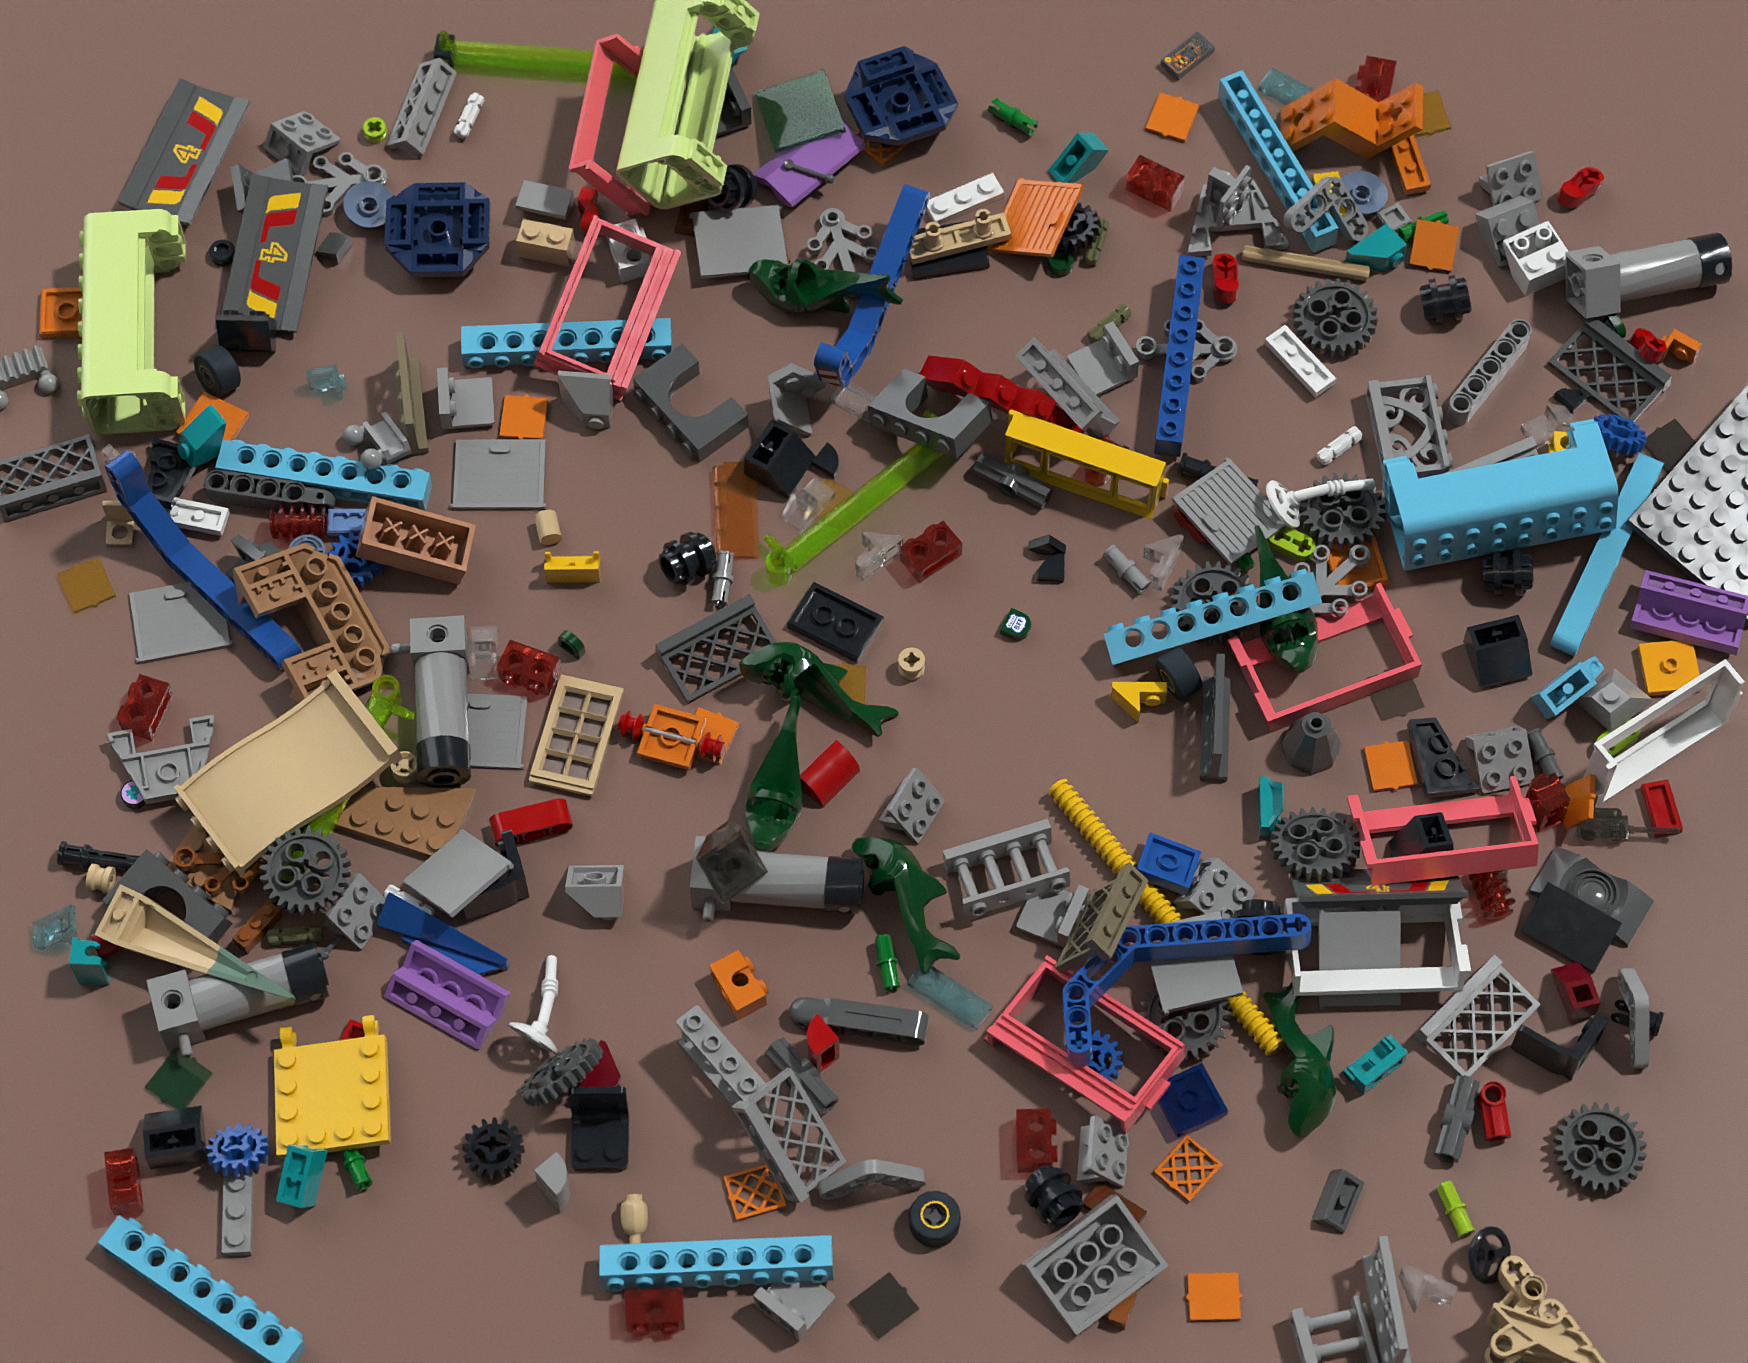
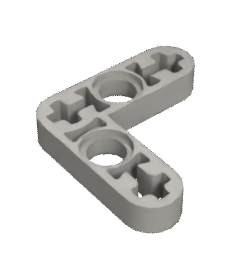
M1327 176L1322 178L1284 215L1285 228L1291 232L1305 231L1321 215L1329 210L1347 240L1362 241L1368 234V224L1344 182L1338 177ZM1315 197L1318 201V206L1315 211H1312L1310 202ZM1343 202H1345L1347 205V212L1345 215L1342 216L1340 214L1339 208L1340 205Z
M1634 968L1618 969L1619 991L1630 1011L1629 1056L1631 1067L1633 1069L1648 1068L1650 1017L1648 994Z
M865 1160L818 1182L819 1197L826 1200L837 1199L872 1183L907 1190L917 1189L926 1184L923 1168L884 1160Z

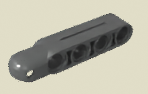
M212 470L204 478L209 498L213 502L293 515L303 513L316 516L327 515L328 510L334 509L335 497L331 492L324 489L305 487L297 481L224 470ZM219 484L223 485L220 488H213L214 486ZM248 488L245 492H239L241 489ZM269 492H274L271 496H265ZM295 496H300L297 500H291ZM321 505L327 506L325 510L319 509Z
M809 997L795 999L789 1008L792 1022L803 1029H808L813 1017L819 1014L837 1035L913 1046L924 1045L926 1041L929 1015L918 1010L835 998L816 999Z

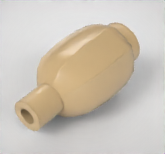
M641 1194L625 1195V1201L621 1204L622 1229L629 1236V1244H641V1235L645 1232L648 1223L647 1204L642 1200Z

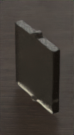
M1674 419L1661 428L1656 427L1655 432L1647 436L1644 447L1654 459L1664 463L1663 469L1669 474L1696 442L1680 423Z
M1413 678L1372 692L1371 694L1382 720L1399 715L1406 716L1408 712L1425 707Z
M890 1272L850 1301V1305L862 1318V1324H867L879 1340L919 1310V1307L907 1294V1288H902Z

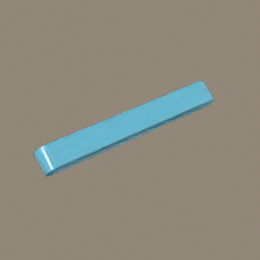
M1642 453L1638 454L1618 497L1616 530L1601 533L1553 635L1550 647L1575 657L1634 531L1625 523L1651 495L1664 466L1663 462Z

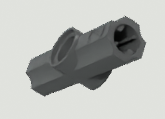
M986 452L980 454L973 468V474L995 484L1002 494L1010 498L1018 496L1040 508L1047 505L1053 493L1052 486L1031 476L1022 465L1014 462L1007 464Z
M784 1037L774 1041L765 1051L766 1057L780 1072L786 1068L793 1070L819 1116L833 1109L834 1105L838 1102V1097L822 1081L816 1067L807 1058L803 1059ZM785 1079L784 1081L791 1089L792 1085L790 1084L788 1079Z
M1466 1075L1456 1076L1450 1101L1446 1104L1440 1125L1442 1130L1434 1155L1440 1161L1458 1163L1461 1157L1465 1136H1468L1475 1112L1473 1107L1480 1082L1473 1077Z

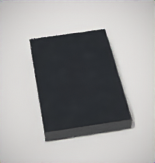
M965 222L940 225V228H945ZM926 227L919 228L916 235L926 233ZM986 246L913 265L909 257L913 279L989 268L990 264Z
M813 582L788 621L787 628L858 663L884 622V616Z
M1547 882L1521 931L1595 972L1622 922L1556 885Z

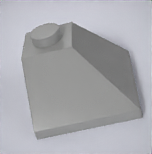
M558 371L561 401L584 426H589L593 429L610 428L614 404L611 375Z
M1615 668L1597 680L1596 685L1575 700L1580 707L1610 732H1613L1652 703V699Z
M624 865L569 866L565 892L594 918L601 917L603 920H614L617 917H622L624 907Z

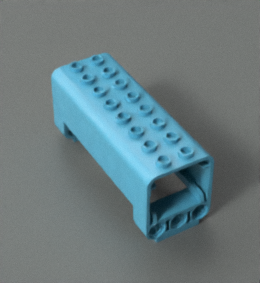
M1594 419L1570 423V429L1567 430L1569 445H1566V450L1419 479L1414 462L1411 463L1407 456L1383 460L1385 506L1403 570H1413L1493 554V551L1504 552L1616 530L1619 497L1618 485L1597 421L1594 422Z

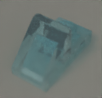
M71 904L33 922V944L36 949L44 950L59 942L72 945V937H78L75 905Z

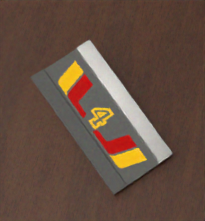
M180 78L118 201L119 204L131 210L163 209L171 215H178L181 225L190 226L251 103L250 99L232 97L199 87Z
M252 173L221 315H223V310H236L244 315H249L250 311H264L265 314H270V317L277 321L276 331L298 332L328 185L275 179Z
M1351 869L1350 873L1343 871L1341 879L1332 875V882H1329L1325 877H1321L1320 883H1317L1315 877H1311V880L1306 882L1304 875L1295 879L1296 872L1290 873L1291 885L1297 902H1300L1305 908L1360 907L1361 911H1377L1382 906L1384 910H1398L1403 905L1458 904L1464 897H1469V892L1464 889L1459 875L1372 886L1368 869Z

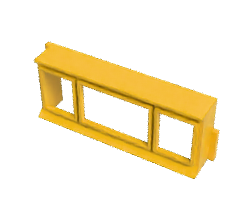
M1010 409L1008 413V429L1005 434V463H1018L1025 467L1031 476L1044 483L1152 519L1160 497L1166 499L1169 479L1164 478L1166 462ZM1018 444L1041 452L1040 467L1012 458ZM1050 455L1110 475V491L1050 471ZM1120 479L1148 488V504L1119 495Z

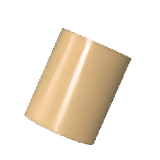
M554 510L538 512L535 523L540 543L552 545L561 541L562 536L556 512Z

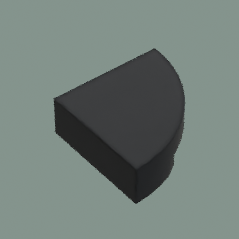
M1562 388L1554 393L1553 398L1573 414L1591 398V393L1581 388L1579 390Z
M827 442L812 461V466L832 478H835L838 473L839 458L834 447Z
M1046 535L1029 541L1028 550L1042 555L1066 554V545L1053 536Z
M1065 553L1056 554L1046 559L1039 568L1037 581L1064 582Z

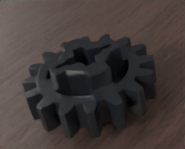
M1079 202L1070 217L1056 250L1058 251L1063 247L1065 253H1068L1070 248H1074L1076 253L1081 246L1087 249L1088 242L1095 243V236H1100L1101 222L1097 211H1092L1090 205L1082 208V204Z
M493 1117L492 1123L488 1124L485 1119H482V1127L478 1128L474 1124L471 1126L473 1135L465 1134V1139L468 1143L462 1144L463 1152H466L463 1156L465 1163H470L469 1169L471 1172L478 1169L480 1178H483L488 1173L491 1180H494L495 1174H500L502 1179L506 1178V1170L512 1173L515 1172L514 1163L522 1164V1157L518 1154L525 1153L524 1146L520 1145L524 1142L522 1135H516L518 1129L515 1125L508 1128V1120L505 1119L501 1124H498L497 1118ZM500 1133L507 1136L511 1140V1142H509V1140H504L500 1136ZM494 1145H497V1146H498V1147L495 1148V1152H490V1151H489V1150H492V1146H494ZM478 1158H484L487 1164L482 1163Z

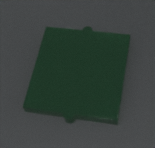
M175 1048L145 1085V1088L158 1096L162 1103L167 1102L176 1109L187 1108L213 1073L199 1064L195 1057H182L181 1051Z

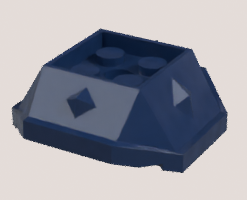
M906 46L858 61L844 94V102L863 139L877 142L883 146H901L945 131L958 107V102L938 64L924 56L915 54L913 50Z
M466 182L413 183L398 195L386 200L385 249L411 277L465 276L490 248V198L479 193Z

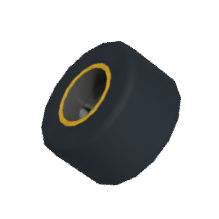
M217 345L195 356L194 369L203 388L209 394L220 397L239 387L241 383L239 368L232 355L224 347Z
M1176 647L1156 659L1155 666L1162 682H1167V690L1175 699L1182 701L1203 687L1202 679L1196 666L1181 648Z
M928 1191L918 1196L912 1203L909 1211V1227L914 1238L922 1245L932 1248L942 1247L950 1243L958 1234L961 1221L960 1208L955 1199L947 1193Z

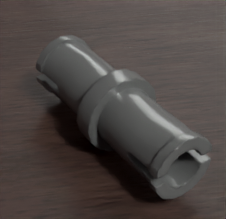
M1540 728L1529 731L1527 733L1528 743L1535 755L1533 758L1535 763L1540 765L1549 784L1560 781L1564 778V774L1554 758V750L1549 748Z

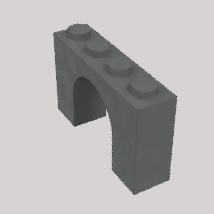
M681 344L633 378V394L640 403L644 402L649 407V411L655 420H661L666 425L665 428L668 434L673 439L677 438L682 443V448L690 457L694 456L700 463L749 428L748 414L732 397L711 412L697 417L683 415L672 407L670 401L674 393L700 374L699 361Z
M903 369L868 405L871 426L955 459L993 422L991 402L970 393L952 411L943 416L922 418L912 414L928 397L926 377L907 369Z
M146 849L103 899L109 906L120 884L150 899L163 892H178L186 905V918L184 922L215 943L233 924L226 917L229 914L226 909L217 902L213 906L206 899L209 895L198 885L195 888L187 883L190 878L178 868L173 871L168 866L171 861L159 851L153 854ZM176 965L180 970H186L187 974L193 971L192 969Z

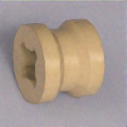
M910 647L904 649L899 654L898 671L901 677L908 681H915L921 678L925 672V656L922 651Z
M402 751L400 754L403 759L395 765L393 763L390 764L395 781L399 784L408 785L417 780L416 757L411 752Z
M91 864L86 877V890L95 891L97 889L101 890L104 894H108L115 884L116 869L114 867L101 868L98 864Z

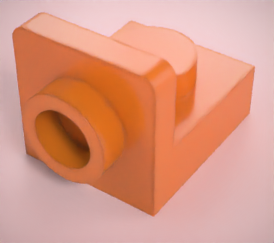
M1674 328L1669 337L1664 335L1662 338L1666 343L1667 350L1660 361L1663 362L1667 354L1671 352L1678 359L1693 364L1698 357L1702 344Z

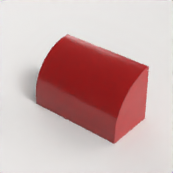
M835 740L800 775L802 791L824 808L860 772V767L851 753L840 742Z
M819 1014L815 1015L807 1030L808 1059L818 1072L821 1073L840 1058L839 1038Z

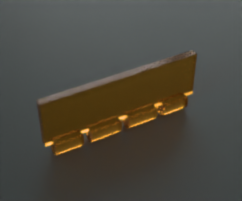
M723 462V465L713 467V484L716 486L714 488V508L717 510L715 511V532L718 533L716 535V553L719 551H729V555L731 552L735 555L734 558H759L756 480L744 475V462Z

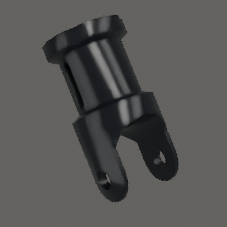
M1618 999L1615 1001V1007L1628 1014L1612 1013L1611 1020L1630 1028V1011L1625 1001ZM1650 1011L1649 1031L1653 1035H1658L1664 1016L1663 1012L1656 1013Z

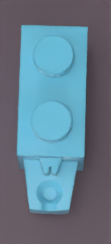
M1596 656L1582 663L1573 664L1532 695L1530 699L1545 719L1554 717L1596 685L1595 679L1605 668Z

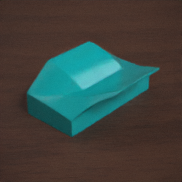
M1260 776L1257 787L1259 838H1270L1275 830V824H1281L1280 814L1284 810L1283 783L1272 781L1268 776Z

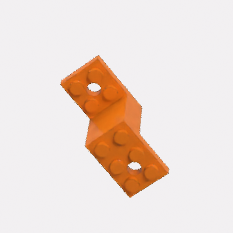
M1335 78L1281 108L1280 132L1292 152L1324 135L1368 159L1423 130V86L1418 83H1414L1392 96L1377 102Z

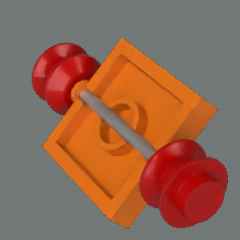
M654 704L647 724H645L642 714L634 718L631 711H627L625 715L622 714L618 721L617 729L621 731V737H625L627 733L632 734V739L636 740L643 735L637 751L638 757L690 771L697 750L702 759L708 754L712 755V761L716 762L718 757H723L726 748V742H723L721 735L716 740L711 738L710 732L702 737L707 723L705 717Z

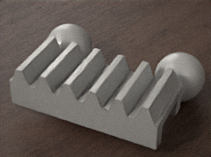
M35 345L31 351L24 349L22 354L14 352L12 357L4 355L3 359L0 360V411L5 409L9 402L7 394L1 390L39 378L38 388L42 393L53 394L57 391L59 381L55 375L50 374L41 347Z
M386 412L381 414L383 418L381 422L372 426L367 421L363 422L362 426L349 425L343 432V439L348 445H359L365 435L375 445L376 449H367L361 455L362 465L369 470L377 469L383 459L386 460L387 464H390L412 453L408 440Z

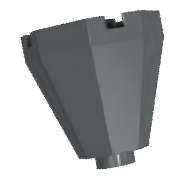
M1318 712L1307 714L1291 723L1282 742V749L1290 766L1296 769L1298 767L1302 768L1304 772L1311 775L1332 768L1342 746L1331 721L1326 715Z

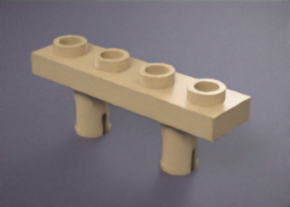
M980 209L976 212V220L945 228H940L938 222L928 223L926 225V233L916 235L909 252L912 265L1010 240L1012 234L1005 214L1000 213L991 216L987 209Z

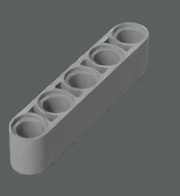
M1523 319L1513 320L1452 395L1447 410V418L1452 424L1459 426L1466 424L1526 350L1532 333L1531 325ZM1485 371H1491L1493 374L1486 373ZM1470 389H1476L1479 392H1473ZM1456 407H1461L1464 411L1457 410Z

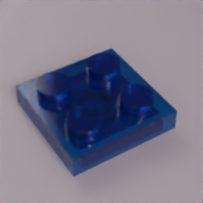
M1203 1063L1170 1077L1167 1080L1170 1083V1087L1158 1101L1177 1138L1228 1115V1109Z

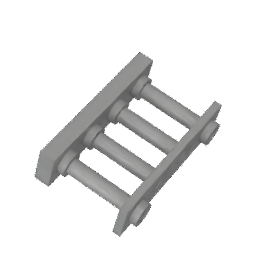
M1048 819L943 850L944 867L947 874L958 872L968 897L962 899L965 919L972 916L978 917L988 911L1050 892H1060L1070 886L1069 868L1057 870L1047 846L1048 843L1052 842L1051 825ZM1037 848L1047 873L1031 878L1021 852ZM1010 856L1020 882L1005 886L994 860ZM984 864L994 890L978 894L968 868Z
M1359 1295L1353 1296L1350 1304L1351 1309L1310 1318V1316H1305L1303 1308L1291 1310L1289 1321L1301 1363H1318L1321 1357L1363 1348L1367 1363H1378L1366 1322L1369 1320L1368 1308L1366 1303L1361 1304ZM1355 1320L1359 1337L1319 1346L1317 1343H1312L1310 1333H1313L1314 1329Z

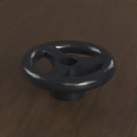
M1494 1226L1485 1227L1474 1236L1469 1246V1269L1473 1277L1480 1283L1492 1284L1497 1282L1502 1262L1511 1256L1510 1242L1504 1231ZM1489 1235L1496 1236L1500 1240L1502 1247H1490L1486 1237ZM1502 1257L1497 1270L1493 1274L1488 1275L1491 1264L1496 1261V1258Z

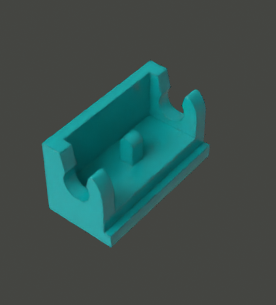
M72 937L69 965L78 983L110 985V976L106 974L104 969L109 967L108 962L101 959V957L91 956L88 951L89 948L99 949L100 944L96 941L79 940L78 937Z
M1388 1034L1353 1064L1346 1067L1342 1073L1362 1095H1365L1405 1063L1408 1051L1393 1036Z
M304 1144L288 1145L276 1201L299 1208L315 1206L328 1150L321 1148L311 1149L308 1148V1145Z

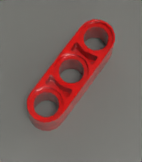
M560 798L500 812L489 818L494 843L497 847V841L502 840L501 832L505 830H512L517 845L562 834L573 828L567 801Z

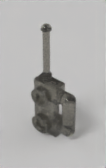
M1594 807L1593 818L1596 819L1577 826L1578 838L1586 841H1592L1595 838H1609L1611 841L1619 842L1623 839H1628L1629 834H1634V832L1673 833L1675 835L1679 833L1678 827L1658 828L1629 825L1628 816H1622V811L1618 808Z

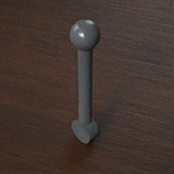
M791 159L784 161L783 167L785 170L794 169L821 178L828 184H832L835 181L832 174L825 175L798 166Z
M338 934L327 947L319 950L322 959L325 960L330 957V951L344 935Z

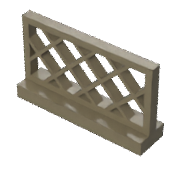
M396 332L398 359L392 360L399 430L408 440L412 453L408 455L429 453L418 357L409 358L404 332Z
M1130 862L1121 867L1115 880L1092 891L1054 967L1059 973L1096 955L1103 961L1112 957L1149 881Z

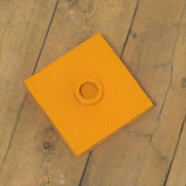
M1674 640L1643 643L1637 647L1646 694L1648 696L1672 694L1700 676L1693 644Z

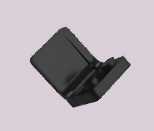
M511 829L502 831V840L497 841L500 855L511 861L514 867L510 869L511 873L506 879L491 884L463 908L467 921L509 908L520 900L530 898L524 870Z
M1600 1013L1595 1020L1590 1017L1581 1030L1582 1033L1577 1040L1578 1044L1571 1049L1563 1048L1527 1026L1521 1025L1515 1034L1511 1049L1549 1072L1563 1075L1572 1081L1601 1039L1609 1019Z
M622 1086L570 1087L572 1168L576 1171L626 1170L629 1167L630 1128L626 1088Z

